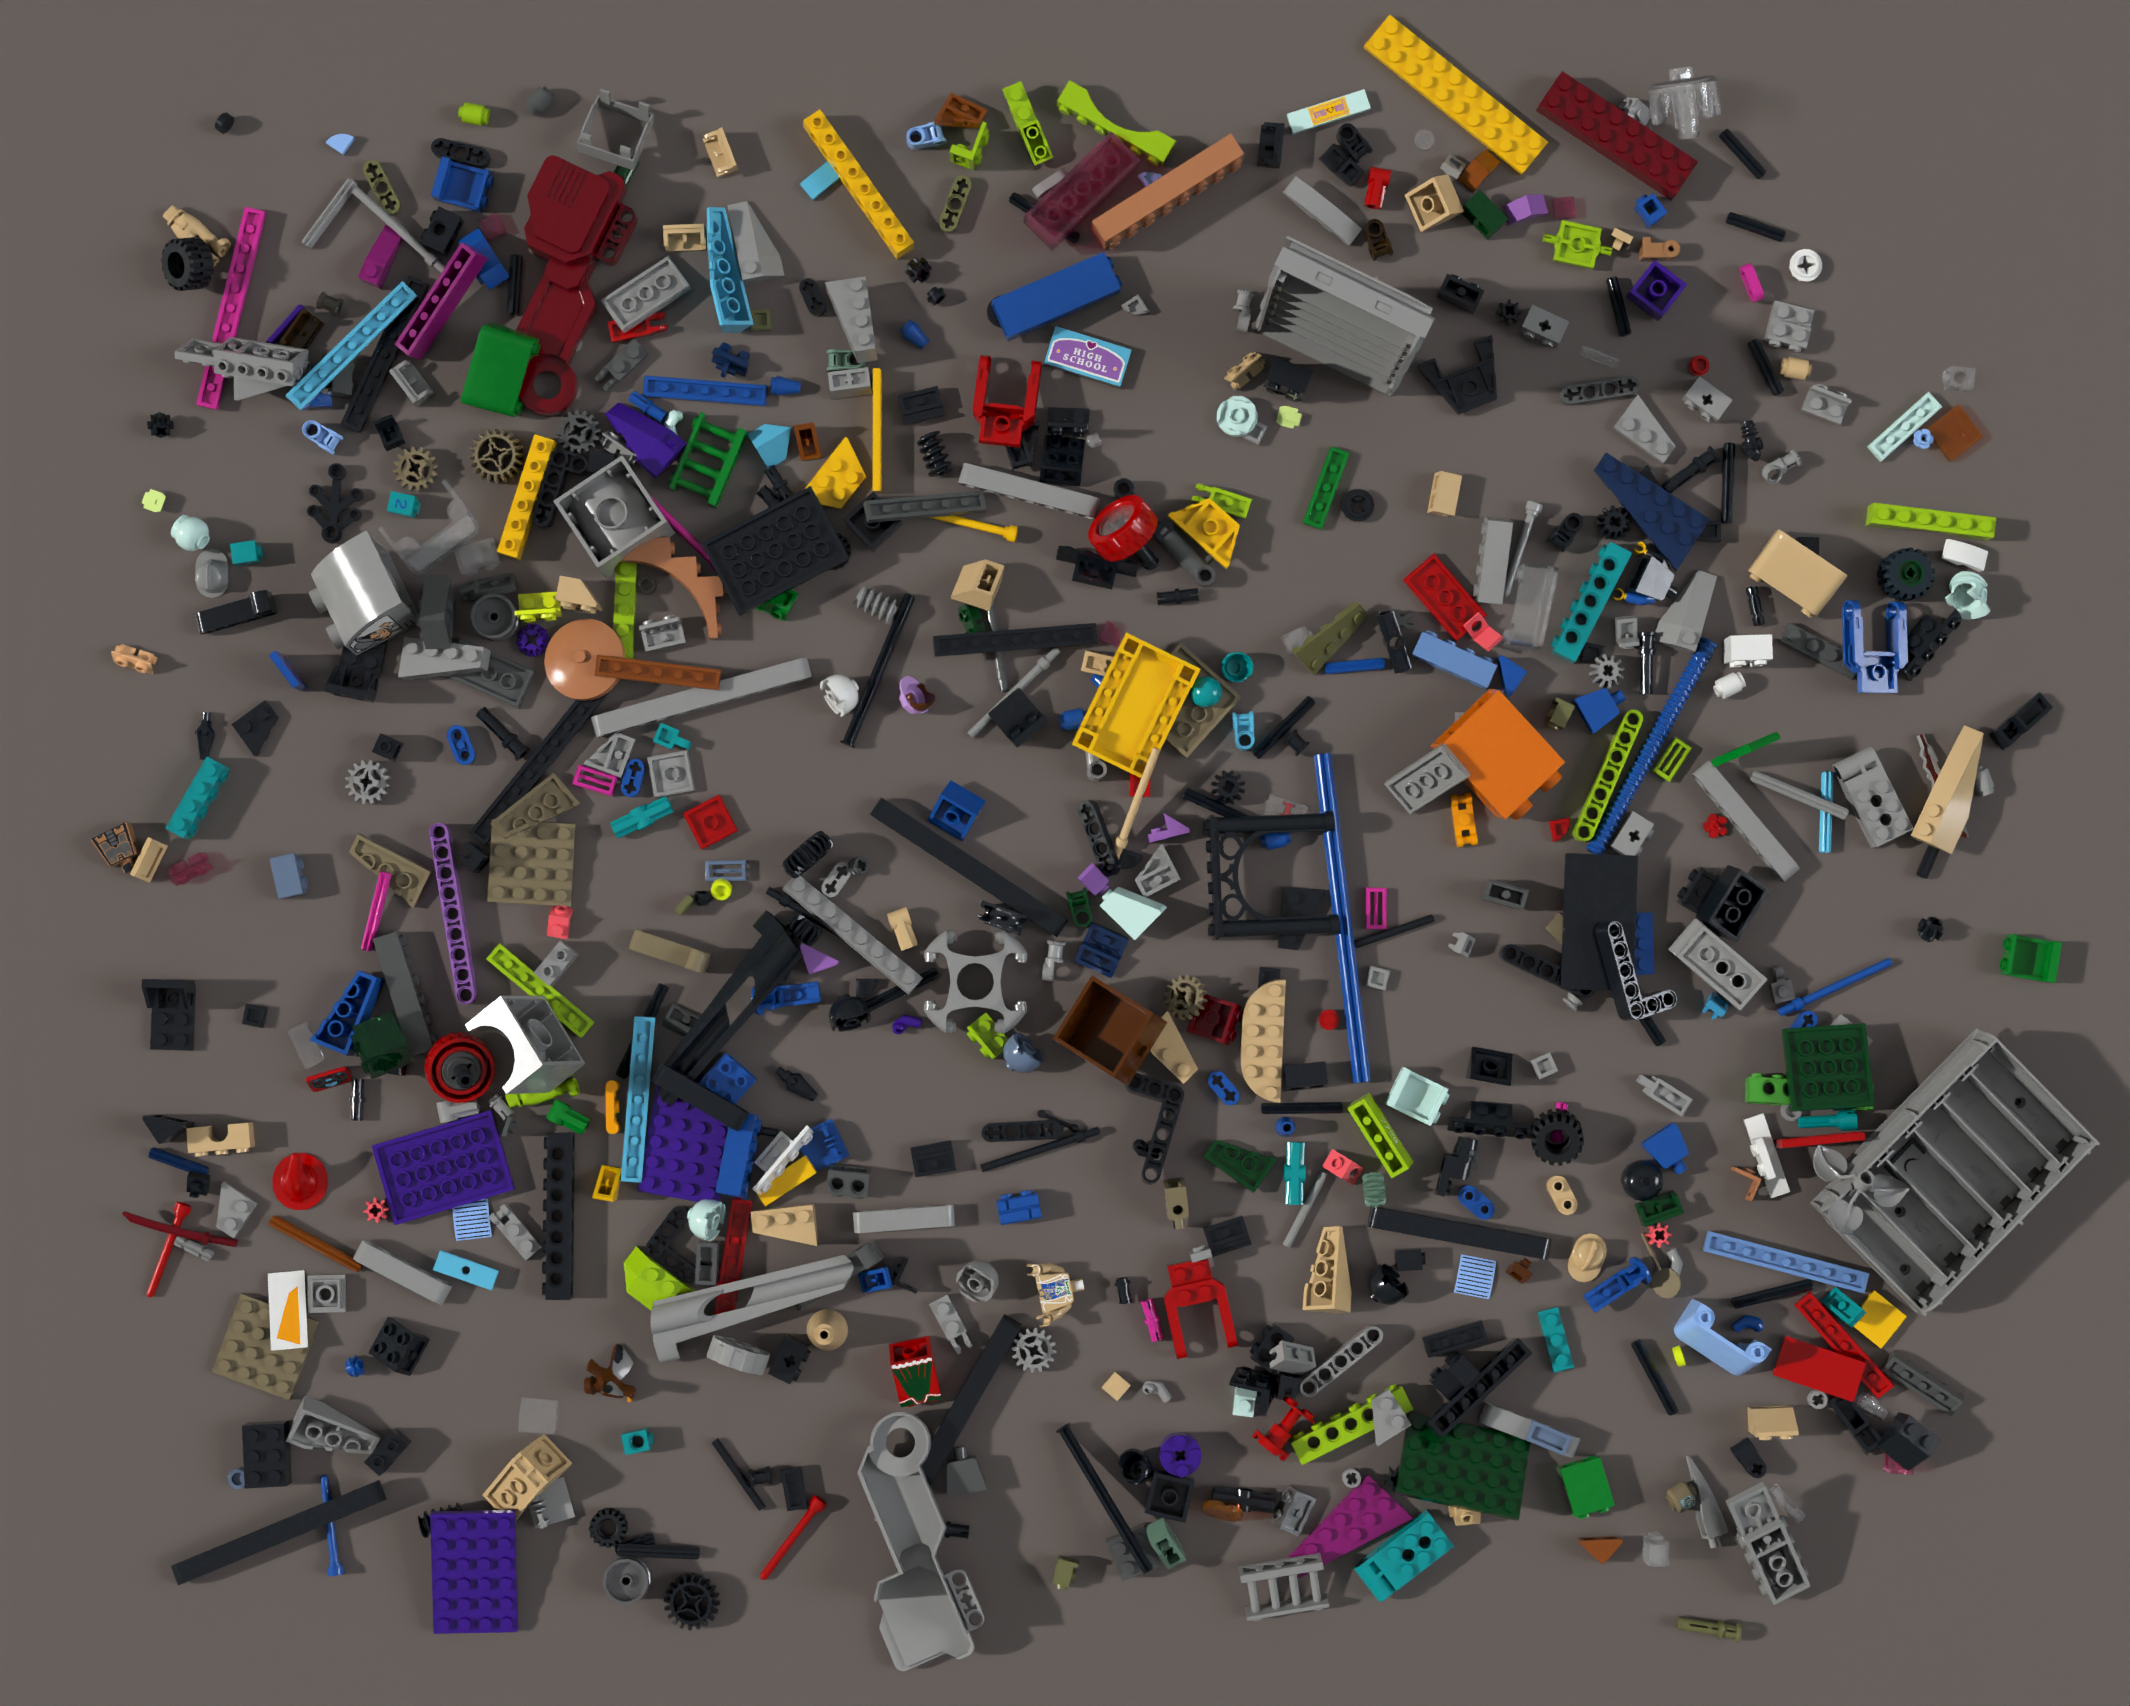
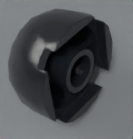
M849 994L838 997V1000L833 1003L829 1010V1021L833 1031H835V1028H838L839 1032L853 1030L861 1027V1022L866 1020V1023L871 1020L866 1003L862 999L850 996Z
M1637 1160L1628 1164L1621 1177L1625 1193L1632 1199L1647 1201L1656 1197L1662 1190L1664 1182L1662 1172L1658 1166L1646 1160Z
M1379 1264L1371 1272L1368 1279L1371 1298L1375 1302H1381L1386 1305H1394L1403 1300L1409 1294V1289L1405 1282L1401 1284L1397 1279L1400 1275L1387 1264Z

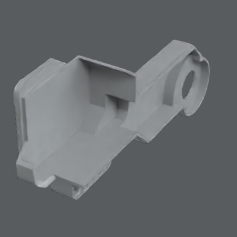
M906 1412L891 1413L878 1421L872 1430L870 1446L867 1447L857 1472L898 1572L878 1581L874 1601L879 1600L883 1614L879 1629L893 1663L900 1671H907L945 1653L954 1656L958 1660L971 1655L975 1649V1642L970 1631L981 1627L985 1621V1614L967 1572L963 1569H956L946 1574L942 1570L936 1556L947 1526L921 1466L929 1455L931 1436L927 1426L920 1418ZM905 1428L914 1436L915 1447L906 1457H895L887 1449L886 1439L894 1429ZM961 1573L965 1579L964 1583L961 1585L955 1584L953 1581L954 1574ZM968 1585L969 1588L963 1589L959 1593L957 1592V1589H961ZM964 1593L972 1596L970 1600L971 1606L976 1604L977 1608H972L968 1612L965 1611L969 1606L966 1601L962 1602L961 1600L964 1597ZM973 1612L980 1614V1623H971L969 1619L970 1614Z

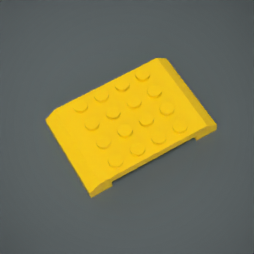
M1126 632L1080 724L1072 745L1141 778L1152 748L1156 747L1161 750L1201 669Z

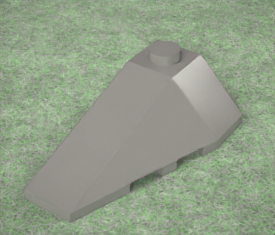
M1700 570L1695 572L1659 620L1654 642L1689 654L1696 652L1717 576Z
M304 1396L293 1419L286 1442L304 1449H313V1447L325 1448V1451L339 1449L345 1450L347 1453L371 1455L381 1436L329 1405Z

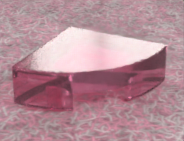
M1107 621L1100 641L1118 648L1120 644L1119 632L1114 624Z

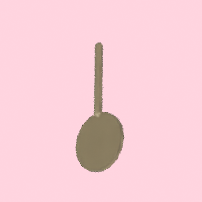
M1641 1233V1237L1657 1268V1271L1652 1276L1653 1290L1662 1298H1672L1681 1289L1680 1277L1673 1269L1660 1267L1645 1234Z

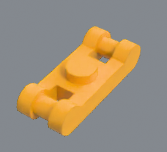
M1471 792L1457 796V794L1450 795L1457 848L1463 847L1466 844H1471V846L1478 845ZM1465 803L1466 809L1459 810L1458 804ZM1469 830V836L1462 837V831Z
M610 1080L605 1086L606 1130L609 1134H616L621 1130V1125L617 1122V1113H620V1101H617V1091L620 1089V1083L617 1080Z

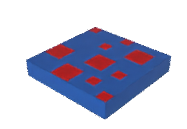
M277 651L270 654L271 660L293 688L299 691H304L308 688L284 654Z

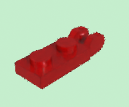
M654 313L626 333L621 331L615 321H609L608 327L612 343L667 331V325L654 327L650 325V321L664 319L665 313Z

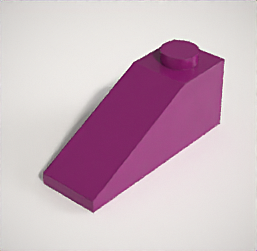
M385 225L368 253L358 275V278L363 283L381 290L403 240L391 227Z

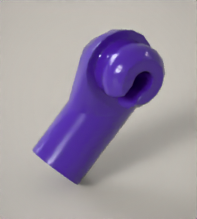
M902 1015L894 1021L892 1030L895 1034L899 1035L909 1026L920 1028L922 1018Z

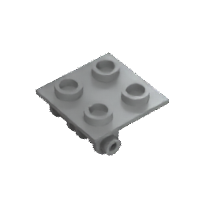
M564 1477L556 1479L530 1503L529 1509L535 1529L544 1528L550 1524L575 1517Z

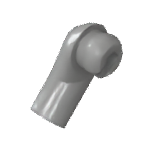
M1672 1248L1666 1251L1671 1261L1670 1268L1680 1276L1683 1262L1676 1248Z
M1149 1380L1142 1387V1391L1146 1395L1158 1394L1164 1403L1172 1398L1164 1384L1160 1381Z

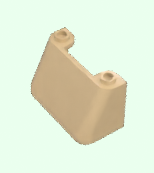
M1779 529L1774 532L1748 569V572L1751 573L1750 578L1758 583L1761 581L1766 582L1803 608L1801 612L1810 618L1813 615L1815 617L1819 615L1847 577L1844 572Z

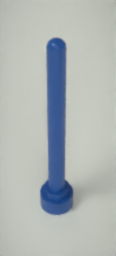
M327 1475L320 1477L323 1503L331 1500ZM333 1521L326 1524L330 1563H328L329 1567L327 1568L328 1576L345 1574L344 1565H341V1561L338 1558Z

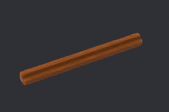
M276 1215L269 1222L271 1227L354 1272H359L363 1266L347 1253Z

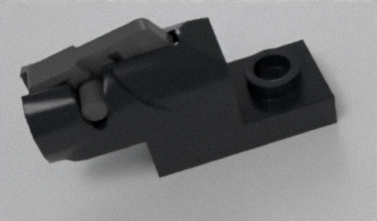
M1459 1136L1453 1149L1454 1156L1444 1154L1434 1194L1445 1197V1194L1449 1193L1452 1181H1449L1450 1177L1466 1181L1471 1172L1478 1169L1479 1143L1477 1140Z

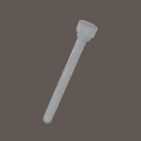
M1527 501L1525 514L1527 516L1506 577L1503 597H1508L1534 519L1541 513L1543 507L1539 503Z

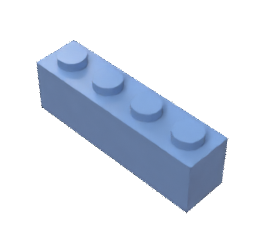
M1427 630L1426 633H1420L1410 655L1411 657L1484 690L1488 688L1498 666L1493 664V659L1486 656L1480 658L1475 655V651L1465 647L1462 650L1456 647L1457 644L1451 640L1445 639V641L1437 638V634Z

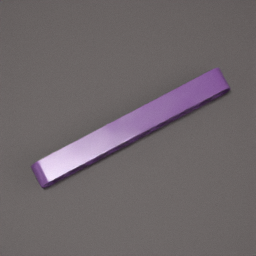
M435 823L431 826L429 835L456 998L461 1004H473L478 998V991L452 833L448 825ZM439 827H443L445 830L442 838L436 836V830ZM446 847L448 855L442 859L439 851L441 848ZM449 867L452 874L448 879H445L442 872L445 868ZM449 888H453L455 891L452 899L446 897V891ZM456 908L458 910V917L453 920L450 918L449 912L451 909ZM458 928L461 930L462 936L460 939L455 940L452 933ZM458 949H463L465 952V957L462 960L456 958ZM462 969L468 971V978L464 981L459 977ZM466 989L472 993L469 1001H465L462 996Z

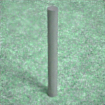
M1322 1171L1319 1173L1283 1242V1245L1286 1247H1291L1328 1174Z

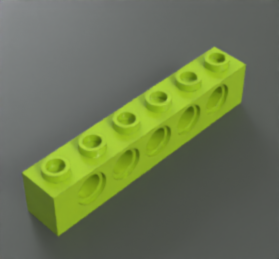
M1394 1384L1385 1389H1390L1405 1414L1414 1410L1401 1385L1397 1386ZM1378 1394L1366 1398L1367 1402L1361 1405L1355 1403L1349 1406V1411L1343 1414L1337 1412L1329 1417L1330 1420L1325 1423L1319 1421L1313 1424L1311 1430L1305 1433L1302 1430L1293 1434V1439L1290 1442L1301 1465L1374 1430L1373 1417L1371 1419L1364 1418V1412L1367 1409H1372L1371 1399ZM1348 1418L1356 1420L1353 1428L1345 1427V1422ZM1330 1427L1337 1429L1335 1437L1330 1438L1326 1435ZM1315 1436L1319 1438L1317 1446L1311 1447L1308 1445L1310 1437Z

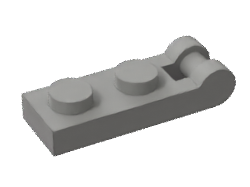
M506 1203L500 1206L499 1211L493 1212L489 1216L490 1220L499 1228L525 1260H528L542 1248L539 1241ZM506 1215L510 1220L504 1224L501 1219Z

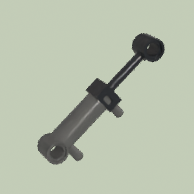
M1121 478L1116 481L1113 488L1115 498L1119 499L1135 494L1134 485L1129 479ZM1126 485L1129 488V492L1125 495L1118 492L1119 486ZM1166 518L1160 522L1158 521L1157 528L1152 537L1187 571L1197 585L1203 588L1211 586L1215 580L1216 573L1209 564L1214 558L1208 553L1202 559L1175 530L1174 526L1176 524L1173 521H1168ZM1206 571L1211 575V579L1202 581L1199 574Z

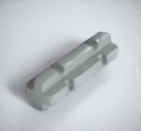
M177 1236L174 1241L175 1246L183 1247V1250L197 1257L201 1256V1259L207 1262L214 1255V1251L208 1248L204 1249V1246L192 1240H187V1238Z

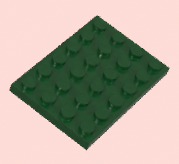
M1412 1412L1408 1413L1407 1418L1411 1426L1405 1429L1395 1494L1511 1520H1519L1530 1448L1529 1441L1508 1433L1458 1423L1447 1435L1438 1439L1424 1424L1430 1416Z

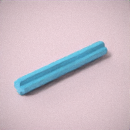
M1825 771L1821 774V798L1833 803L1834 774L1833 772ZM1820 810L1819 852L1829 853L1831 852L1832 815Z

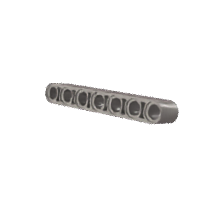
M963 463L958 484L965 487L1088 519H1095L1100 501L1099 498L967 463Z
M1705 762L1692 773L1695 781L1780 881L1784 883L1800 870L1793 858L1716 767H1713L1711 762Z

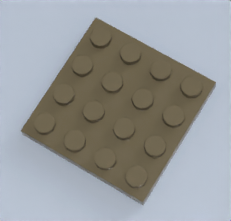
M1180 642L1170 654L1200 668L1201 670L1196 679L1209 676L1219 681L1222 686V697L1218 704L1205 708L1193 703L1189 691L1167 735L1166 741L1187 759L1242 697Z
M542 822L506 839H503L492 826L487 902L571 906L576 824Z
M241 1293L212 1372L291 1400L320 1321L307 1317L308 1347L271 1351L269 1302Z

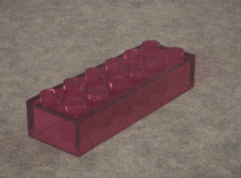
M1110 132L1025 214L1023 223L1053 251L1138 169L1140 159Z

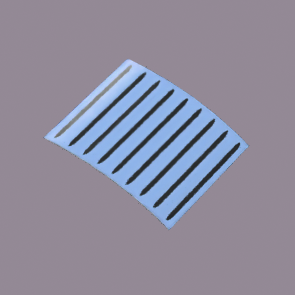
M488 1198L452 1208L456 1241L492 1237Z
M1461 1254L1454 1293L1489 1299L1496 1261Z

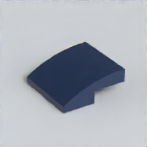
M1092 921L1074 962L1112 978L1130 938Z

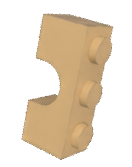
M253 1122L228 1124V1135L223 1141H219L213 1136L212 1126L186 1128L188 1153H195V1157L207 1156V1151H215L216 1155L228 1154V1149H236V1153L249 1152L250 1147H255Z

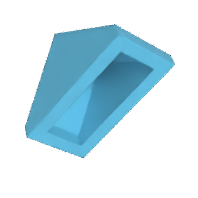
M764 424L747 434L768 469H770V466H776L786 460L791 427Z

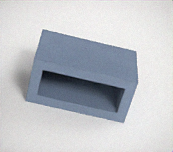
M296 853L270 858L278 899H287L307 894L306 889L309 886L307 878L303 877L302 869H304L302 857H299Z

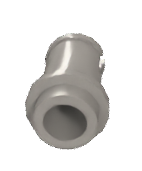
M496 1094L488 1101L489 1107H493L503 1121H505L514 1111L502 1100L503 1096Z

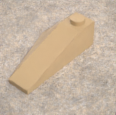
M1341 1226L1324 1227L1316 1250L1318 1256L1315 1265H1311V1278L1304 1287L1303 1310L1324 1313H1350L1352 1291L1343 1228Z

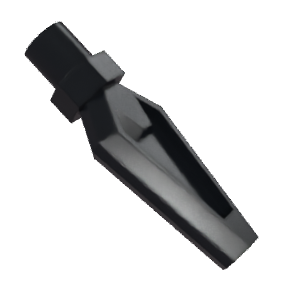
M202 712L200 726L195 731L198 759L205 760L207 756L209 757L215 732L211 727V713Z
M779 1067L775 1072L786 1083L789 1091L811 1101H814L818 1093L800 1073H792L789 1070H784L782 1067Z

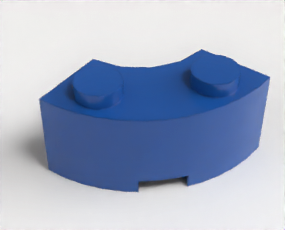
M479 228L458 241L459 244L463 242L475 247L488 258L476 276L481 285L485 283L490 290L510 277Z

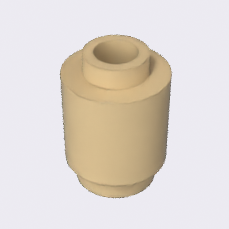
M1783 358L1780 374L1788 378L1805 380L1806 377H1810L1812 365H1809V360Z

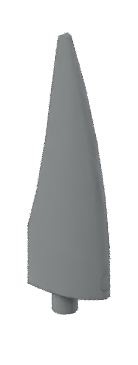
M1686 1456L1692 1485L1698 1494L1695 1498L1696 1520L1702 1538L1708 1539L1710 1548L1718 1547L1716 1537L1726 1534L1728 1529L1708 1483L1690 1456Z

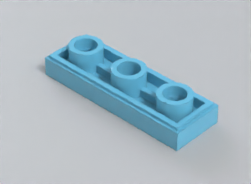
M443 1250L439 1251L433 1268L434 1271L491 1291L494 1288L500 1271ZM465 1266L470 1269L468 1274L464 1272Z

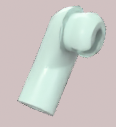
M680 410L669 412L664 426L677 434L675 426L677 422L683 419V413Z

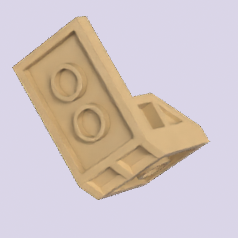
M543 1434L521 1450L507 1464L484 1492L483 1496L496 1510H515L517 1520L530 1503L572 1465V1462Z

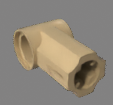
M907 907L887 913L901 951L917 946V939L911 926L912 921Z

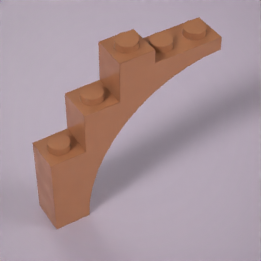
M670 537L654 538L640 545L621 560V563H637L654 567L680 582L690 592L700 607L706 622L709 640L718 639V635L721 634V622H717L716 614H720V603L716 602L715 599H723V593H727L719 576L697 577V574H701V564L696 562V556L671 558V555H675L674 542H670Z

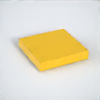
M1872 1290L1860 1305L1866 1314L1853 1327L1882 1349L1907 1316L1875 1290Z

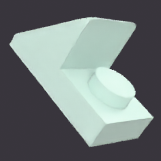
M1235 1387L1232 1415L1253 1417L1257 1392Z

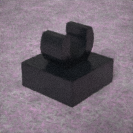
M190 1171L187 1175L186 1191L190 1192L189 1197L207 1196L210 1189V1175Z

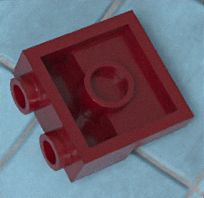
M1206 994L1204 998L1208 1001L1202 1003L1205 1009L1198 1010L1199 1016L1193 1015L1187 1032L1229 1045L1236 1037V1030H1234L1236 1022H1240L1243 1016V1011L1240 1010L1241 1006Z

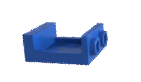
M442 156L431 196L436 201L482 213L483 208H486L488 204L487 192L493 186L494 176H492V172L489 169L482 170L452 162L450 158Z

